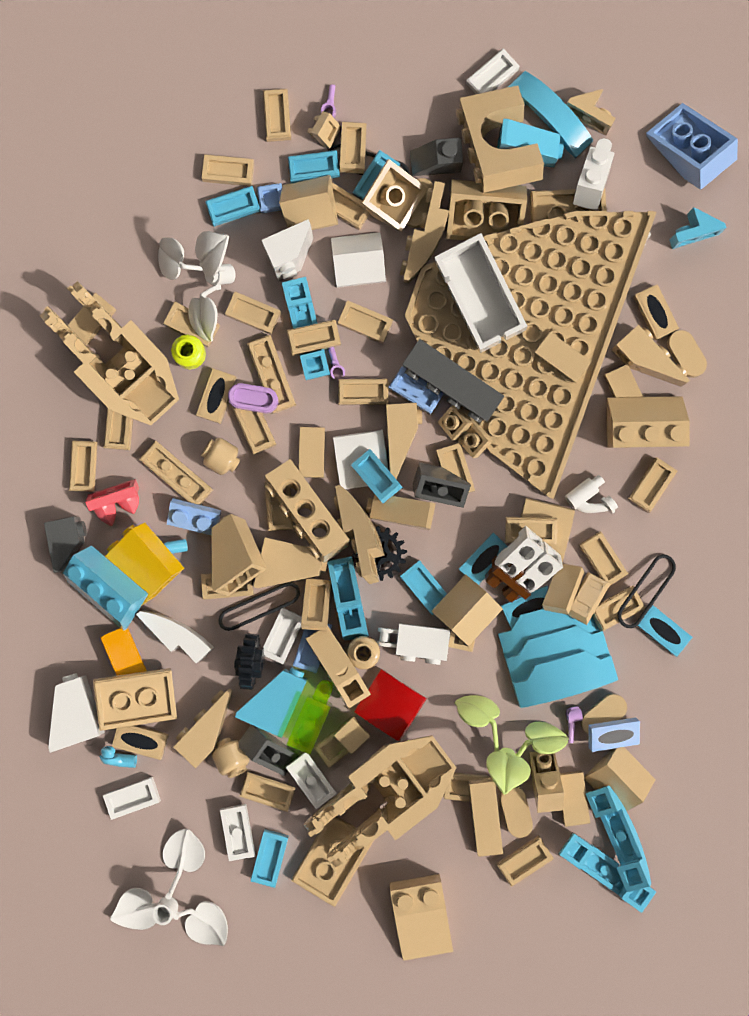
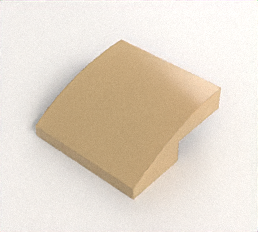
M525 498L520 517H550L558 519L557 544L548 545L561 555L563 562L575 509Z

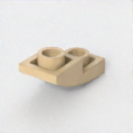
M451 406L438 421L452 440H458L472 458H478L493 441L460 408L457 409Z

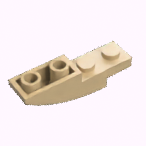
M435 181L434 188H428L425 203H429L430 207L428 213H423L420 228L425 230L414 229L413 236L408 235L405 247L406 251H410L408 261H402L400 275L404 276V283H409L420 273L421 268L428 263L440 242L449 214V210L440 209L445 183Z
M341 485L335 486L337 496H334V503L341 516L338 519V525L347 537L352 540L354 552L358 554L359 562H356L358 575L363 577L369 584L377 583L379 578L375 558L384 556L378 533L371 519L354 497Z

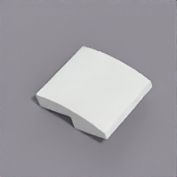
M383 430L333 437L339 483L344 489L368 486L351 464L369 449L373 451L388 469Z

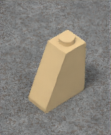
M374 494V498H368L366 513H370V519L429 531L436 503L392 496L385 503H382Z
M233 514L224 516L220 519L219 523L212 527L213 592L230 596L267 569L246 520Z
M264 538L261 556L267 569L255 577L253 587L263 588L320 576L321 571L326 572L328 561L323 563L320 558L315 559L308 547Z

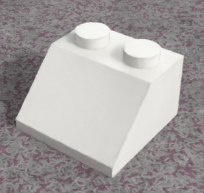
M309 219L262 240L265 252L278 280L292 279L297 276V272L301 271L313 241Z

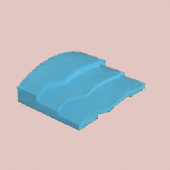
M543 608L519 615L512 630L498 633L520 708L563 699L618 680L603 631L600 632L593 616L588 624L585 625L567 614L546 611Z

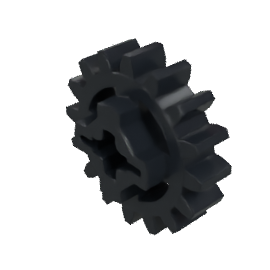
M376 526L381 544L384 542V552L387 553V557H382L376 566L379 579L383 581L385 574L393 578V570L401 572L398 564L406 563V560L401 558V555L406 554L407 550L400 548L405 542L404 540H396L397 532L390 535V528L387 527L384 532H381L380 527ZM389 540L395 545L397 554L390 552L387 546ZM354 553L352 557L358 558V554ZM387 561L394 563L390 568L379 571L381 564Z
M245 634L243 645H238L234 669L235 676H239L240 689H254L256 678L262 677L265 655L264 648L260 644L259 634Z

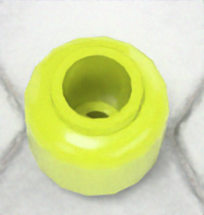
M187 334L178 337L173 342L171 354L174 361L180 367L191 370L202 365L205 361L206 350L197 337Z

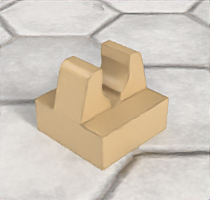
M322 111L320 116H315L316 124L313 129L308 128L307 131L323 147L330 148L342 127L330 113Z

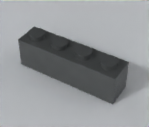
M421 339L418 340L402 364L406 368L405 374L416 381L419 377L427 382L425 386L436 395L442 392L448 396V403L457 409L462 406L470 411L468 416L479 424L482 420L486 423L505 397Z

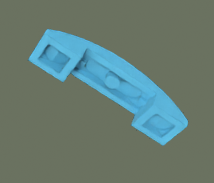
M524 71L508 86L518 85L524 106L527 104L554 133L560 134V144H564V148L574 158H577L594 141L585 126L564 101L532 74Z
M302 277L282 282L293 329L318 324L307 278ZM324 349L300 354L306 381L330 375Z
M610 786L587 792L586 796L595 818L601 817L620 862V865L616 868L626 891L631 892L650 887L651 879L646 857L636 829L622 802Z
M572 833L558 853L571 864L582 869L615 892L621 899L641 913L656 894L652 887L627 892L616 868L620 864L575 833Z

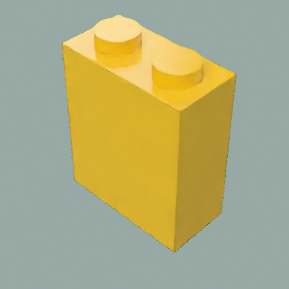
M143 523L136 527L133 524L125 529L122 533L123 538L120 541L116 540L106 549L109 553L105 557L148 593L143 602L145 604L156 597L184 567L150 527Z

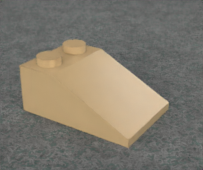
M440 874L391 882L390 893L403 961L453 952Z

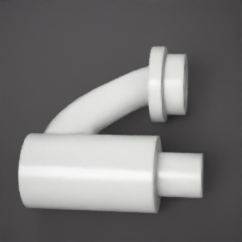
M597 475L592 480L587 478L564 496L573 509L584 513L609 511L613 514L615 509L618 508L616 502L610 496L601 498L602 503L592 504L586 502L599 492L598 487L605 483L600 475Z

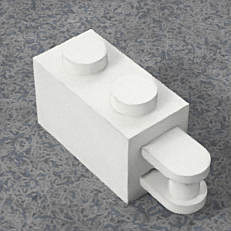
M603 138L598 140L596 148L590 146L577 184L574 205L598 210L615 154L611 152L612 143L610 140Z
M399 623L398 629L378 627L380 632V639L377 641L378 645L396 648L395 654L400 655V660L415 662L416 657L426 658L425 663L440 665L441 660L447 661L449 629ZM390 633L398 634L397 643L389 642Z

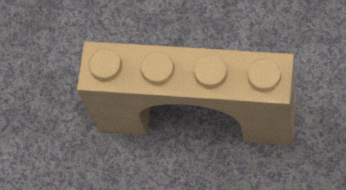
M518 85L460 98V109L456 110L457 121L459 125L463 124L464 144H469L470 164H475V181L481 184L483 193L543 180L544 162L537 143L513 149H498L492 147L483 139L490 130L501 127L503 118L523 122L524 102Z

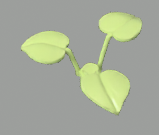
M478 695L464 696L457 699L454 703L460 718L468 725L485 727L489 723L491 724L494 752L487 757L486 766L493 782L504 795L524 783L530 776V766L520 757L527 746L532 744L533 749L541 754H553L562 750L568 743L569 738L560 729L549 723L538 721L526 727L525 735L528 740L523 743L516 754L510 748L499 750L497 725L494 720L500 714L498 706L492 700Z

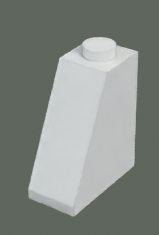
M77 673L63 677V683L55 685L48 746L50 753L105 733L104 730H99L97 707L86 675L78 678Z

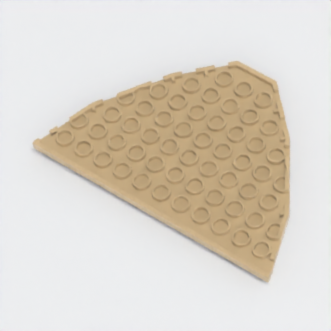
M574 211L563 216L544 219L511 228L508 231L484 236L483 238L527 324V329L506 341L502 336L500 344L482 353L479 352L436 263L427 264L420 270L405 313V317L417 342L421 339L505 396L487 423L483 420L480 424L476 422L493 440L487 446V449L551 499L555 497L657 213L655 211ZM550 332L591 361L576 383L535 354ZM461 406L460 409L468 416L470 411Z

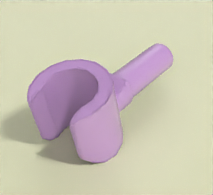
M331 84L329 86L327 102L322 105L321 113L322 111L325 112L327 108H331L333 110L332 116L335 118L334 94L336 86Z
M334 347L328 348L332 364L330 371L332 378L335 379L333 375L335 368H341L344 377L345 369L339 365Z
M578 706L566 710L568 743H573L575 722L583 720L582 711Z

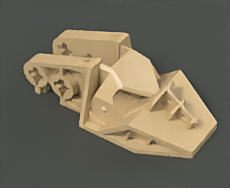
M77 281L67 289L109 333L111 339L123 347L111 360L105 364L100 359V356L95 354L49 306L39 316L82 361L83 364L74 373L109 410L152 425L179 401L167 358L132 320L124 327H121Z
M432 735L383 745L363 765L348 776L351 783L313 814L303 825L308 830L310 837L315 834L317 835L329 821L338 815L344 814L357 801L365 799L367 791L372 784L379 790L387 804L382 808H377L374 814L328 853L327 860L329 863H332L334 867H338L341 864H345L347 859L356 850L362 847L365 848L387 830L396 841L437 809L456 770V766Z

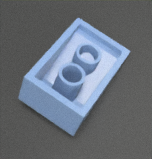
M684 103L679 105L646 133L647 138L676 171L700 190L737 160L738 139Z

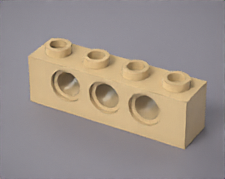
M291 459L265 475V490L272 499L276 497L281 505L278 506L285 518L290 517L293 520L295 532L301 539L306 538L310 544L308 549L315 559L320 558L325 563L349 547V538ZM292 488L297 493L292 497H288L284 494V491ZM307 508L312 513L307 517H302L298 514V511ZM317 528H322L326 531V535L316 537L312 532Z

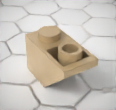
M529 752L537 813L563 810L564 790L555 753L541 754Z

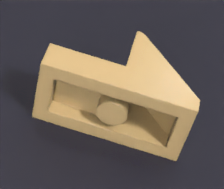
M603 89L571 97L566 105L574 112L578 119L606 136L616 118L608 110L595 107Z

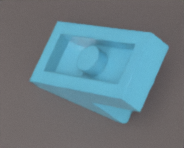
M693 207L687 213L690 225L677 229L669 241L672 249L718 236L727 227L724 222Z

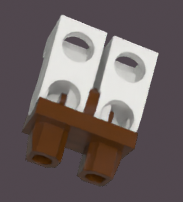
M525 526L519 532V536L507 548L503 549L498 556L496 555L491 560L492 568L486 573L485 581L492 588H496L502 581L507 584L502 589V594L511 603L520 597L526 600L531 596L532 592L563 568L561 555L545 541L542 542L539 536Z

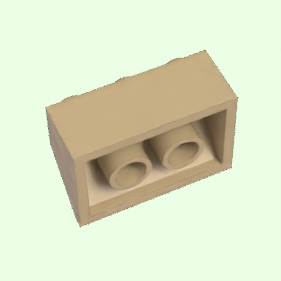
M452 179L446 239L468 240L480 233L484 237L522 226L527 205V187L517 185L483 193L481 184L476 183V181Z
M683 396L607 398V448L690 446V420Z

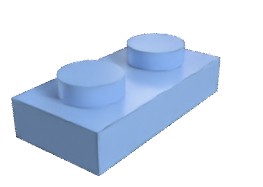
M173 498L169 506L167 525L212 536V527L220 522L222 510Z

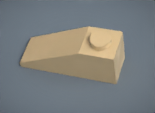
M417 403L386 405L390 473L396 480L417 433L418 424H422V409H417Z

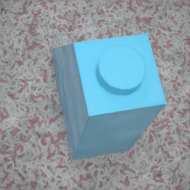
M503 118L498 136V149H513L537 143L544 167L554 168L557 160L562 159L564 144H560V134Z
M296 668L284 669L239 709L235 717L282 738L308 678L303 677L305 673Z

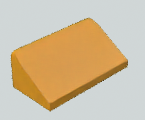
M120 628L100 637L117 676L147 671L129 628L125 631Z

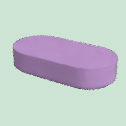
M238 383L233 385L228 392V399L231 405L241 410L269 414L276 410L279 403L275 391L266 387Z

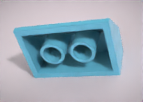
M92 545L74 554L63 572L67 582L123 631L128 628L148 596L146 591Z

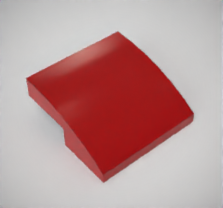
M381 669L368 689L371 695L360 701L354 712L400 742L427 698Z

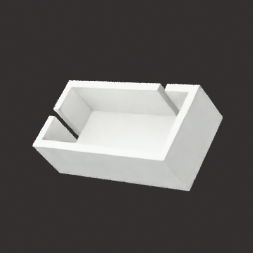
M482 233L435 256V263L445 283H447L448 289L480 353L500 344L502 336L506 341L526 331L527 324Z

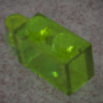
M329 680L320 681L314 695L308 694L286 745L309 755L311 754L332 703L328 702L333 689V685Z

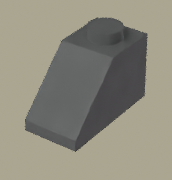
M461 138L437 139L411 150L412 176L461 173L463 165Z
M420 462L412 484L415 498L464 508L471 487L469 482L443 467Z
M73 516L44 523L54 573L64 572L72 556L78 553L85 543L84 536L87 535V529L80 517Z
M250 725L238 742L239 748L251 761L283 776L288 772L286 766L299 757L295 751L272 734L253 725Z

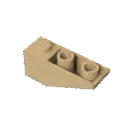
M636 326L611 349L625 365L628 364L630 369L680 387L690 381L686 370L681 365H676L669 358V352L663 346H658L652 340L653 335L644 327Z
M328 626L327 631L318 630L305 638L340 698L348 708L371 695Z
M231 689L225 693L220 690L211 700L214 705L208 711L203 708L193 719L196 724L190 730L185 727L176 737L179 742L174 748L195 769L217 746L216 744L220 737L233 692Z

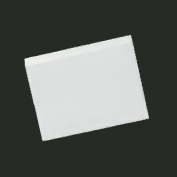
M380 232L331 238L337 288L386 282Z

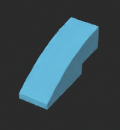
M352 556L328 561L343 640L348 641L359 636H369Z

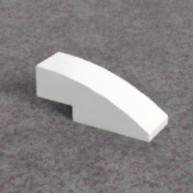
M146 610L136 614L171 652L180 646L195 663L200 662L214 649L203 636L173 618Z

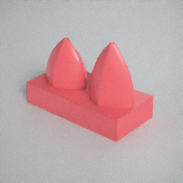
M134 479L88 494L85 502L88 510H93L101 521L109 526H113L116 517V502L125 511L132 514L136 512L139 505L138 483Z

